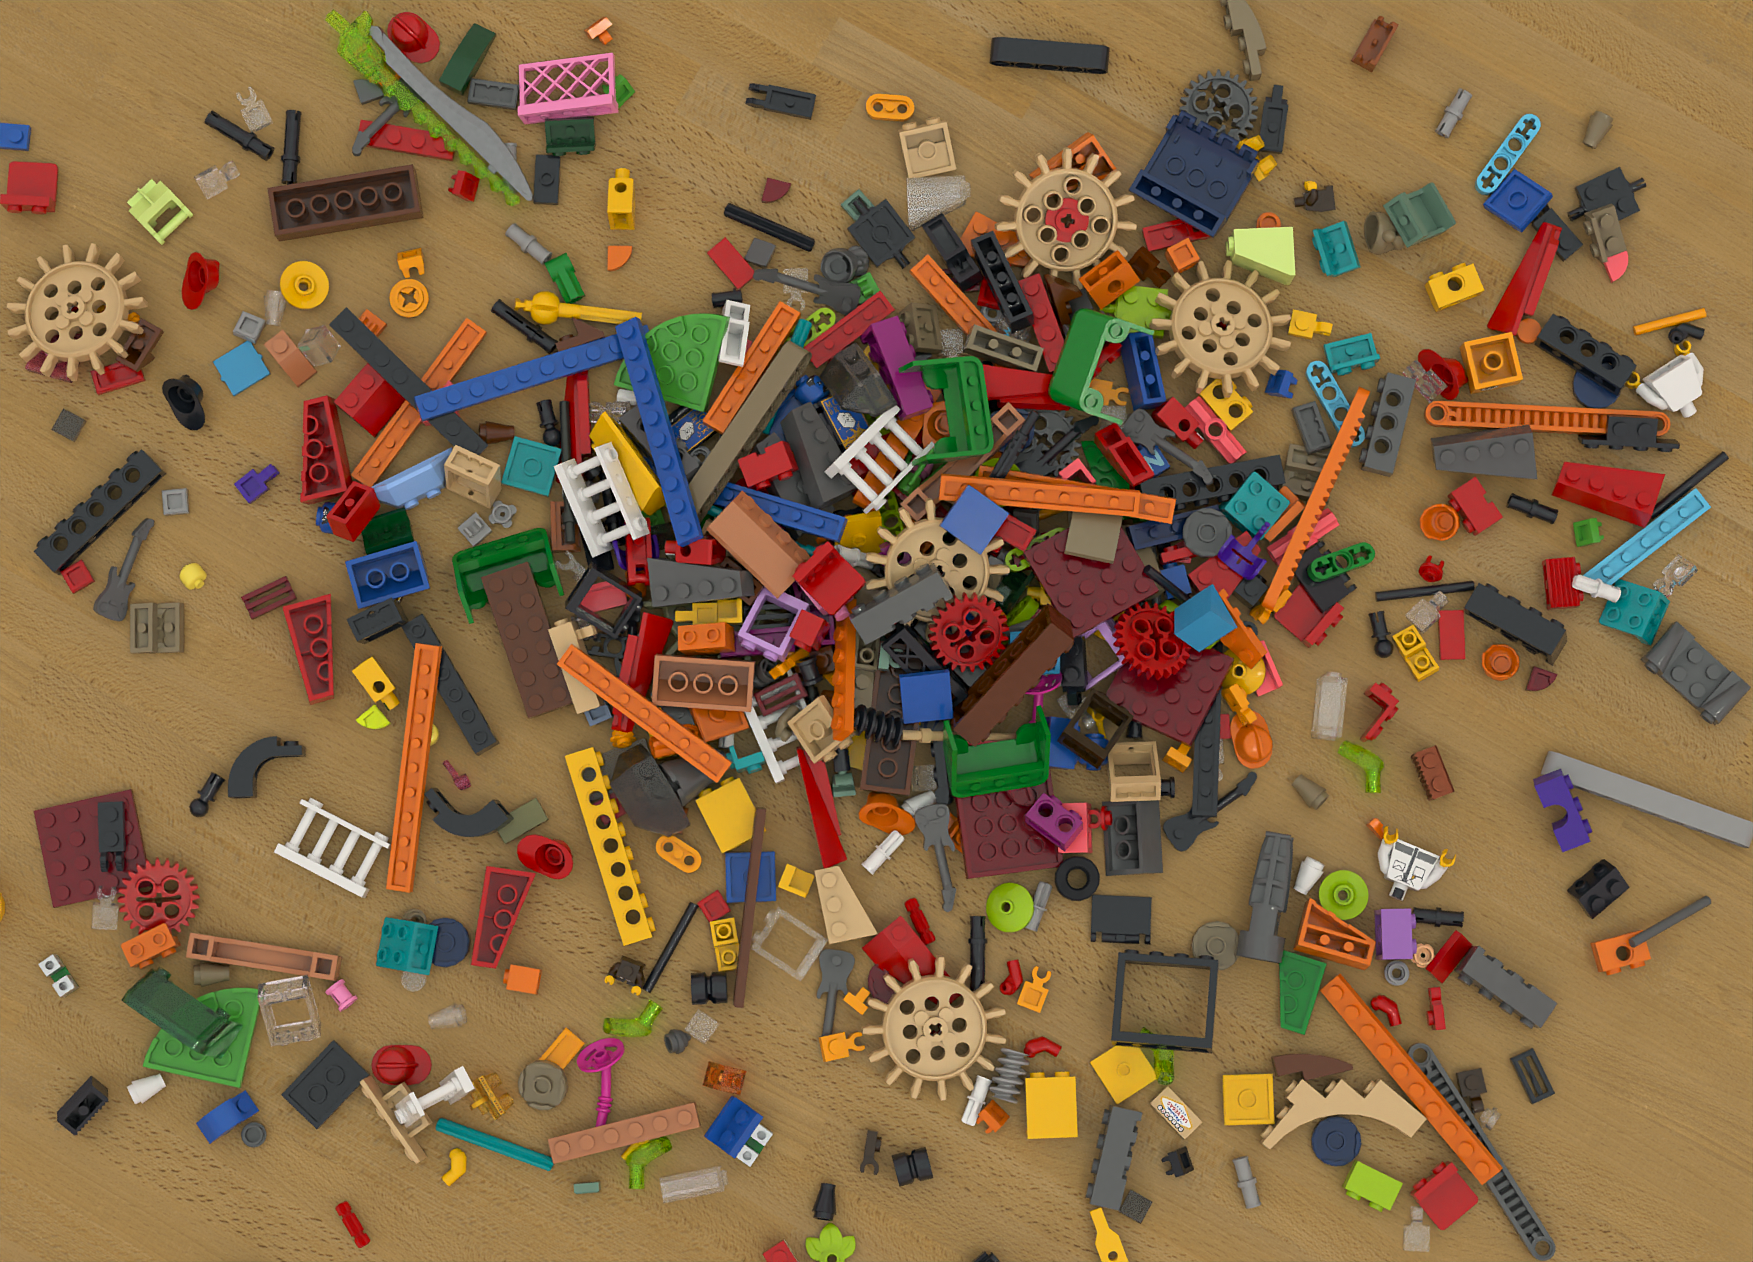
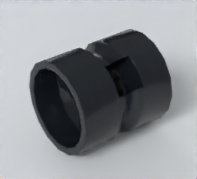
M726 971L712 972L710 976H707L705 972L691 973L692 1005L707 1004L709 1000L713 1004L728 1003Z
M926 1147L912 1150L911 1155H908L906 1152L892 1155L899 1187L912 1184L916 1178L919 1181L933 1178Z

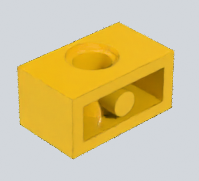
M1461 263L1451 268L1452 272L1444 275L1443 272H1438L1429 277L1430 280L1425 284V288L1435 312L1477 297L1483 293L1484 288L1474 264L1466 266L1465 263ZM1448 281H1456L1459 285V290H1450Z

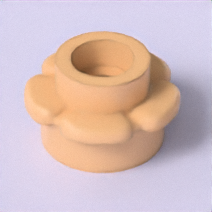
M1417 944V952L1413 954L1412 962L1416 963L1420 968H1426L1435 957L1434 949L1429 944ZM1421 953H1424V954H1425V957H1424V958H1422V957L1420 956Z

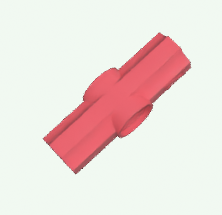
M1200 396L1185 407L1199 422L1197 428L1202 432L1204 439L1213 445L1228 464L1235 463L1247 452L1227 429L1225 422L1214 414ZM1212 425L1218 426L1221 430V435L1212 436L1208 428Z
M1328 508L1322 511L1316 527L1313 528L1314 532L1309 537L1310 541L1306 546V550L1316 544L1318 539L1339 526L1337 518ZM1297 526L1289 530L1287 535L1266 548L1268 555L1277 566L1280 565Z

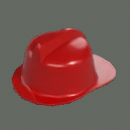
M403 12L397 14L389 22L387 29L389 39L408 59L416 63H426L436 57L440 47L439 37L421 17L411 12Z
M198 252L192 253L188 259L182 285L183 303L190 310L197 309L201 305L205 293L214 290L219 283V261L206 259Z
M1423 349L1419 352L1418 364L1423 374L1436 387L1442 397L1447 400L1457 398L1459 388L1469 381L1461 363L1453 358H1442L1431 349Z
M533 834L521 839L517 846L519 860L524 866L549 878L563 879L572 871L573 855L571 849L563 840L549 839Z
M389 1045L382 1047L375 1053L371 1066L374 1076L383 1084L399 1085L405 1082L406 1085L421 1083L427 1078L432 1064L428 1053L419 1046Z

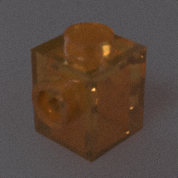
M709 1061L702 1086L740 1095L746 1071Z

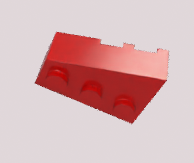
M1245 531L1236 540L1246 547L1252 540V537ZM1257 544L1251 550L1252 554L1258 556L1261 552ZM1232 548V551L1240 557L1236 562L1237 564H1239L1243 559L1244 561L1252 565V562L1244 558L1242 555H1240L1237 551H1235ZM1218 555L1209 558L1187 575L1189 584L1197 594L1213 584L1218 593L1223 588L1229 595L1226 597L1227 600L1243 578L1218 558Z

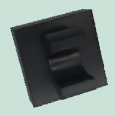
M1186 1146L1167 1153L1168 1156L1161 1159L1162 1162L1170 1161L1172 1166L1171 1170L1166 1171V1175L1174 1174L1176 1178L1194 1170Z

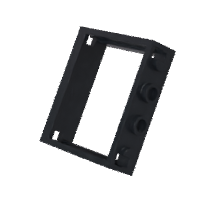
M1130 949L1124 950V953L1119 952L1111 1036L1112 1046L1212 1054L1219 968L1218 960H1214V957L1208 955H1201L1199 958H1189V955L1183 953H1176L1173 957L1164 956V953L1157 951L1149 952V955L1139 954V951ZM1126 963L1210 970L1205 1038L1120 1031Z

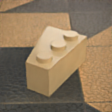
M834 866L815 870L829 945L878 935L840 867Z

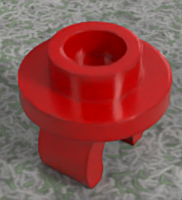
M1429 555L1425 562L1420 565L1419 574L1427 582L1440 581L1443 577L1442 568L1444 567V561L1441 560L1439 565L1431 563L1432 556Z
M1101 806V811L1096 808L1088 811V815L1094 814L1098 817V822L1090 823L1089 828L1095 829L1101 825L1102 830L1106 831L1108 830V825H1112V811H1108L1107 806Z

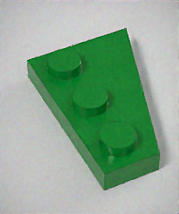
M1081 441V447L1091 475L1096 480L1095 484L1129 490V483L1112 467L1094 441Z
M1283 951L1282 963H1279L1281 1028L1302 1035L1306 1034L1327 963Z

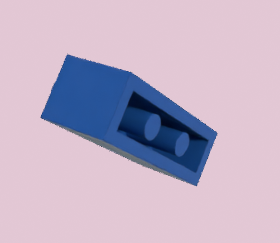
M1141 332L1129 333L1120 344L1122 345L1121 355L1133 411L1139 408L1144 410L1156 409L1166 402V396L1155 353L1153 336Z

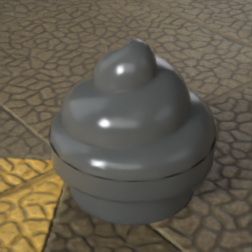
M677 1029L670 1030L664 1036L665 1046L669 1053H682L685 1047L688 1046V1041L691 1040V1036L688 1033Z

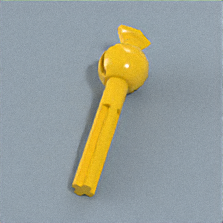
M540 291L534 294L532 300L525 299L524 302L519 298H515L514 310L516 311L523 309L524 312H531V318L536 323L542 325H550L556 322L558 317L571 319L574 317L579 320L621 324L634 317L642 319V312L561 303L559 297L549 291Z

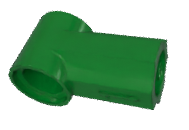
M567 253L544 263L553 282H556L565 303L573 304L585 297Z

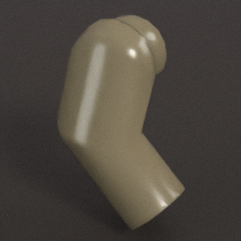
M791 704L778 719L775 735L783 742H786L792 736V731L787 728L789 726L787 722L800 712L796 705Z

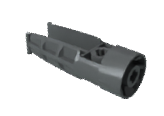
M1266 831L1249 898V905L1253 907L1249 931L1240 930L1236 956L1281 964L1286 938L1277 936L1281 912L1286 913L1294 838L1288 834Z

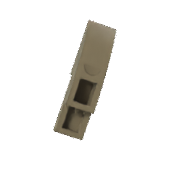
M1220 0L1221 7L1225 6L1227 14L1224 15L1225 29H1230L1231 37L1241 35V37H1238L1239 50L1244 51L1245 60L1242 61L1244 74H1249L1250 81L1259 80L1262 71L1258 56L1264 55L1267 49L1260 25L1246 0Z
M857 630L854 709L860 704L870 708L872 705L874 672L877 670L880 638L866 645Z

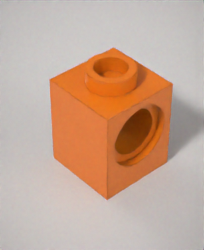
M1189 238L1166 249L1164 255L1173 272H1178L1179 274L1196 266L1200 260Z
M510 965V969H505L503 983L507 984L506 989L538 994L542 970Z

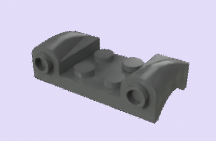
M1676 621L1671 624L1664 635L1640 660L1645 663L1644 666L1654 675L1660 676L1701 713L1700 716L1707 723L1717 725L1751 687L1734 671L1730 672L1694 640L1695 637Z

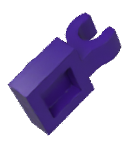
M270 464L259 474L252 469L235 482L234 485L246 501L251 504L269 490L266 482L272 480L280 473L274 465Z

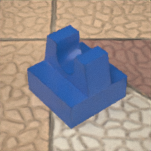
M1278 370L1275 376L1270 374L1264 393L1292 399L1293 393L1289 392L1288 389L1290 385H1297L1298 380L1293 377V373L1287 370Z

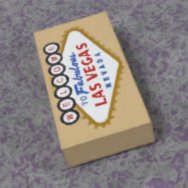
M1168 1086L1150 1102L1155 1110L1184 1140L1202 1123Z

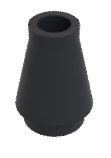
M821 1183L812 1212H814L813 1218L833 1221V1217L836 1215V1185Z

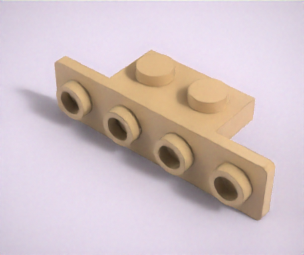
M372 1076L361 1080L362 1092L368 1099L373 1101L377 1114L387 1121L391 1127L390 1132L396 1140H400L405 1147L404 1152L406 1156L416 1164L426 1159L427 1155L414 1136L433 1123L424 1111V1116L406 1128L404 1123L400 1124L394 1113L397 1110L395 1105L412 1093L406 1083L399 1084L384 1095Z

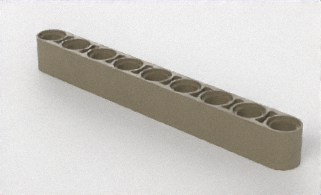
M792 341L784 344L689 483L699 523L702 522L740 466L738 459L747 456L808 366L812 356L808 350Z

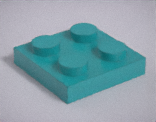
M514 436L501 484L549 497L556 475L553 466L559 464L561 449Z

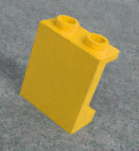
M733 776L720 782L722 787L714 791L711 788L698 794L699 799L695 800L722 854L752 840L755 807L740 778L734 779Z
M1069 1071L1055 1072V1077H1045V1072L1030 1073V1078H1024L1027 1139L1078 1137L1075 1076H1070Z

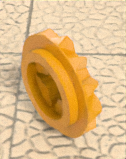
M404 279L393 286L389 300L392 309L398 315L410 318L419 316L426 310L429 296L427 289L421 282L414 279ZM414 292L413 298L417 304L409 302L408 305H405L406 300L401 293L410 295Z

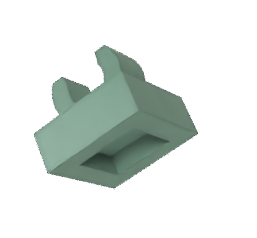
M881 646L878 670L888 671L889 665L895 669L901 668L897 663L893 662L892 657ZM894 649V651L903 652L900 649Z

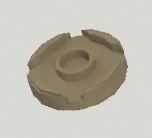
M1219 921L1206 923L1198 928L1193 936L1191 944L1194 958H1199L1201 955L1212 956L1214 960L1219 962L1218 970L1227 969L1239 958V956H1236L1239 935L1227 923Z
M536 1060L527 1065L521 1072L518 1088L521 1097L527 1101L530 1107L538 1110H550L559 1105L565 1098L568 1090V1081L563 1069L556 1063L548 1060Z

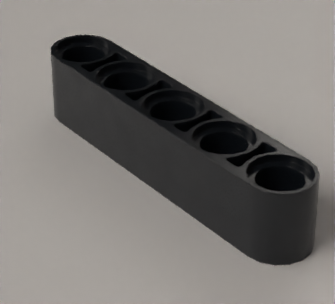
M994 37L991 39L989 63L1002 67L1106 74L1108 73L1110 48L1095 44Z

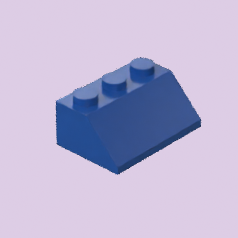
M417 541L345 561L358 609L379 604L391 597L396 599L430 589L426 564L420 544Z

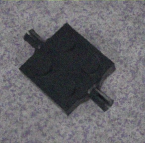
M1620 167L1574 188L1579 198L1580 207L1567 212V215L1569 217L1577 213L1569 218L1570 221H1573L1582 216L1585 217L1584 213L1612 203L1615 206L1617 217L1620 221L1640 211L1634 198V192L1646 187V183L1636 186L1645 180L1640 178L1629 183L1625 179Z
M860 197L852 204L861 215L847 230L858 245L868 254V258L877 268L886 260L895 258L902 269L908 266L910 262L902 251L916 237L887 199L869 209Z

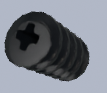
M863 704L858 705L854 709L856 736H860L865 731V739H869L874 734V742L877 743L883 737V745L887 746L891 740L892 747H896L903 732L902 718H894L891 714L885 715L880 710L876 712L874 708H866Z

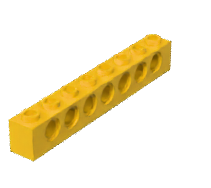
M594 747L566 755L565 759L623 946L652 938V932L656 931L652 917L647 918L645 908L649 907L645 893L640 894L637 884L641 883L637 869L632 870L630 861L634 860L630 845L625 847L622 838L627 836L623 822L618 823L615 816L619 809L615 798L610 799L608 790L612 789L608 774L603 776L600 767L604 765L602 754L600 751L596 752ZM587 768H593L596 771V777L591 782H586L583 779V772ZM596 791L603 794V802L597 806L590 802L591 794ZM602 815H607L611 819V824L607 829H600L598 827L597 821ZM609 839H615L618 842V849L614 853H608L605 850V843ZM617 862L623 863L626 868L624 875L616 877L612 872V867ZM624 886H629L633 890L632 898L627 901L621 899L619 895L620 889ZM637 910L640 913V921L637 924H630L628 922L627 914L629 911Z

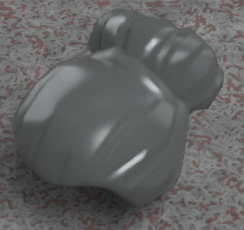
M858 245L852 246L849 249L835 248L825 253L821 261L820 270L822 275L831 282L848 283L855 276L860 277L866 274L869 268L868 254Z

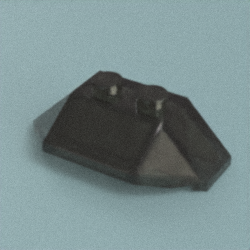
M857 342L851 343L834 354L819 376L842 410L878 417L897 405L895 398L879 372Z
M639 743L621 753L609 785L633 825L666 837H671L689 827L690 822L677 795L650 752Z

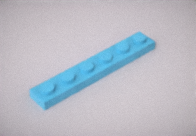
M1696 488L1648 524L1646 528H1643L1582 576L1594 580L1598 578L1603 583L1612 585L1705 513L1711 506Z

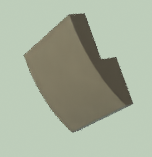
M1290 444L1284 468L1286 483L1281 485V488L1287 486L1299 499L1308 501L1330 451L1322 450L1308 455L1305 446ZM1329 496L1327 502H1325L1326 505H1328V503H1329L1330 496Z
M1072 511L1064 554L1113 564L1123 516Z
M184 603L130 604V653L184 652Z

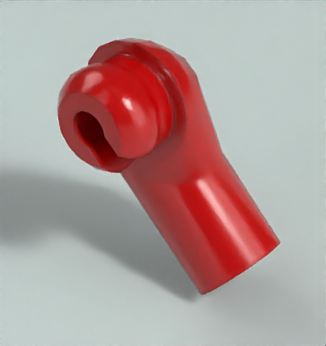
M1019 959L1007 962L1009 975L1000 984V992L1004 995L1014 994L1023 983Z
M1378 995L1371 999L1372 1009L1387 1013L1390 1027L1402 1024L1396 1002L1384 995Z
M1041 1036L1031 1039L1025 1044L1024 1054L1030 1055L1027 1056L1029 1058H1033L1037 1053L1046 1051L1057 1057L1062 1046Z

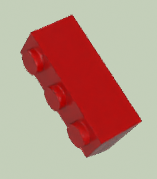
M367 363L337 397L334 403L375 438L405 402V399Z

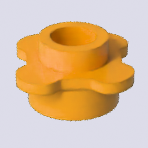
M614 730L610 742H613V747L626 748L636 741V737H633V732L627 733Z

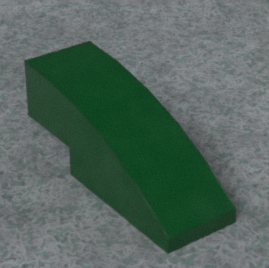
M474 23L459 44L440 77L439 82L441 86L463 96L471 78L477 74L496 37V33Z

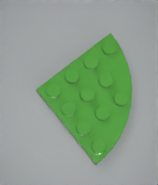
M711 313L679 316L657 325L645 334L665 401L701 412H707L719 364L718 356L730 320L729 316ZM623 360L617 372L614 385L633 391L626 363Z
M255 988L223 989L205 994L187 1003L165 1022L157 1036L154 1037L142 1067L241 1088L264 990Z

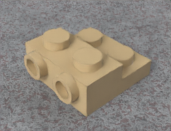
M940 116L927 118L926 124L917 125L916 122L902 124V129L897 130L909 180L956 170L950 135L945 119L940 120Z
M824 695L817 697L787 722L814 764L821 760H824L826 763L838 755L836 750L838 748L843 750L853 743L851 738L856 735L854 731L842 742L833 740V729H831L833 708Z

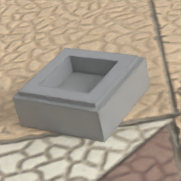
M243 311L233 330V335L256 344L266 321Z
M187 488L162 490L163 514L165 516L190 514Z

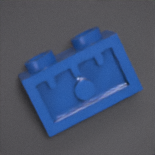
M731 1096L704 1137L716 1144L728 1155L736 1158L763 1119V1116L735 1096Z

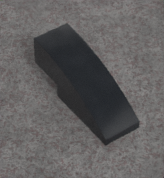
M943 213L921 225L963 292L984 279L980 269Z

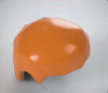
M1434 504L1425 509L1420 517V528L1429 539L1448 540L1456 535L1460 527L1459 515L1453 507L1446 504Z
M1493 644L1482 654V668L1485 674L1493 680H1508L1519 669L1520 661L1515 649L1506 644Z

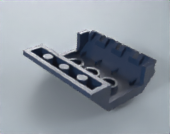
M1182 110L1179 116L1175 114L1166 126V134L1145 169L1139 171L1129 191L1214 238L1227 223L1250 184L1260 160L1256 159L1259 152L1245 144L1238 149L1237 146L1240 141L1224 132L1221 133L1219 138L1216 137L1218 129L1202 120L1196 126L1197 118Z

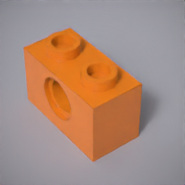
M1118 250L1078 279L1101 310L1140 281L1130 264Z
M726 622L678 626V651L687 656L735 652L734 627Z
M1643 930L1590 943L1598 972L1606 971L1607 975L1621 972L1620 967L1630 965L1631 969L1645 966L1644 961L1651 959L1647 942L1645 941L1635 948L1629 944V939ZM1620 946L1625 948L1627 952L1626 958L1622 961L1616 956V950Z

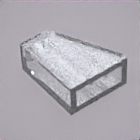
M965 176L906 178L908 228L910 231H914L941 213L946 215L966 205V197H970L971 194L970 183H965Z
M721 1165L665 1175L659 1178L663 1203L725 1191L724 1185H729L727 1171L722 1170Z

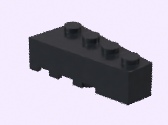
M1478 583L1464 607L1465 614L1492 630H1496L1497 627L1500 628V633L1512 642L1521 641L1522 646L1533 655L1543 654L1547 657L1545 662L1553 666L1567 643V633L1564 625L1555 619L1549 621L1541 617L1543 614L1533 607L1527 609L1521 606V602L1513 596L1508 595L1507 598L1498 593L1499 590L1488 583L1485 586Z

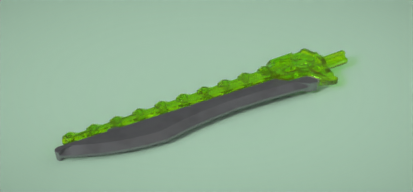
M334 9L326 15L325 21L341 34L337 53L362 76L368 79L370 83L377 84L381 82L384 96L390 98L396 96L399 109L407 111L411 109L415 123L420 125L427 123L431 137H443L445 150L450 152L457 150L460 163L467 166L468 164H473L477 178L483 179L488 177L491 191L497 193L503 191L507 205L514 207V205L519 204L521 201L519 196L496 175L498 172L526 200L533 201L535 199L520 166L496 132L485 121L456 103L424 76L389 39L381 27L373 26V19L368 11H363L362 15L358 16L351 24ZM375 41L383 48V50L385 51V53H384V52L381 50V48L375 43ZM386 63L415 92H417L458 134H460L490 165L487 166L486 164H484L443 122H441L400 80H398L386 68Z

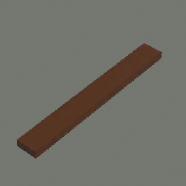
M756 807L754 814L733 1005L737 1008H744L766 808Z

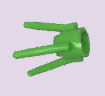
M933 448L927 455L934 454ZM910 450L905 460L907 464L911 462L913 456ZM943 463L942 465H940V466H939L929 477H927L921 484H923V483H924L925 481H927L930 477H932L936 472H938V471H939L943 466H945L947 463ZM920 465L914 474L909 472L908 475H905L898 482L899 484L896 488L906 496H909L921 485L919 484L921 482L919 475L926 465Z

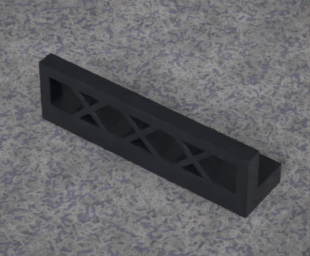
M897 622L895 624L896 632L881 644L882 648L907 674L949 669L951 692L955 696L952 699V708L956 707L968 697L966 685L947 665L942 664L940 658H936L935 652L907 623L900 624ZM901 638L906 644V652L894 651L890 646ZM908 658H920L922 660V669L910 668L908 666Z

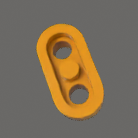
M874 94L866 102V112L869 117L875 120L904 122L913 116L914 103L909 97L903 95ZM877 104L881 105L883 108L879 112L873 109V107ZM900 106H904L907 111L899 113L897 109Z
M669 834L663 835L657 840L656 851L658 855L686 873H693L700 868L702 858L694 848ZM666 843L673 844V850L671 852H666L664 850V845ZM687 856H692L694 858V863L692 865L685 864V858Z

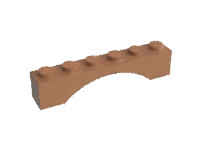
M1008 402L991 418L994 446L989 453L948 462L900 503L901 507L909 512L910 517L915 522L926 519V498H932L935 510L945 501L939 500L941 473L972 476L978 470L980 464L989 460L1013 437L1017 429L1020 430L1025 419Z
M190 933L186 953L187 958L338 981L342 961V956L197 933Z
M693 1102L548 1139L553 1164L698 1128L701 1127L696 1103Z

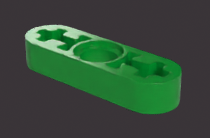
M1361 542L1316 558L1307 568L1308 576L1315 582H1322L1359 569L1373 561L1375 550L1369 543ZM1360 551L1366 552L1367 556L1365 558L1359 557L1355 560L1353 559V556L1358 554ZM1337 556H1342L1346 559V568L1337 566L1335 562ZM1329 564L1330 568L1326 569L1323 573L1315 571V568H1322Z

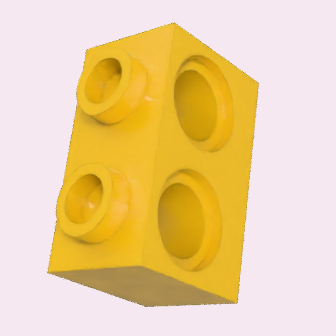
M1216 379L1203 389L1198 396L1204 400L1219 419L1225 422L1227 429L1231 433L1252 415L1253 411L1251 408L1253 406L1245 396L1240 397L1235 391L1237 387L1233 381V390L1229 398H1215L1213 390L1215 388L1222 389L1221 379ZM1238 407L1241 411V416L1238 418L1230 416L1229 408Z

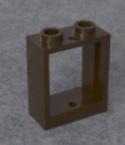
M1093 688L1057 742L1098 769L1134 716L1125 707L1111 701L1106 694ZM1088 706L1119 727L1105 748H1102L1073 728Z

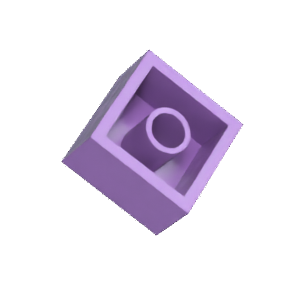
M1411 909L1374 910L1376 960L1413 959V954L1417 952L1416 939H1412V929L1416 928L1415 914H1411Z

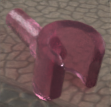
M448 760L443 762L459 790L471 787L466 774L458 776V773Z

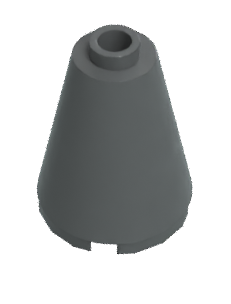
M720 751V752H719V753H721L723 756H725V757L727 758V756H726V754L724 753V751ZM682 757L664 761L657 765L659 777L662 782L665 781L668 787L666 791L677 807L686 806L714 782Z

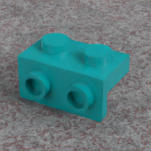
M1346 221L1323 229L1317 228L1313 230L1314 237H1312V242L1315 249L1319 250L1321 256L1319 264L1324 274L1326 273L1330 277H1337L1361 268Z
M1372 333L1323 345L1331 374L1337 373L1338 376L1352 373L1351 369L1361 367V370L1373 368L1376 366L1375 363L1381 359L1380 355L1376 352Z
M734 745L729 746L730 752L726 753L727 759L733 762L730 766L731 769L736 768L738 773L747 771L748 774L763 770L762 765L766 764L762 751L738 759Z

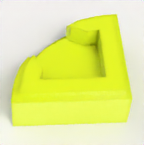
M375 704L356 719L360 725L369 729H382L391 724Z

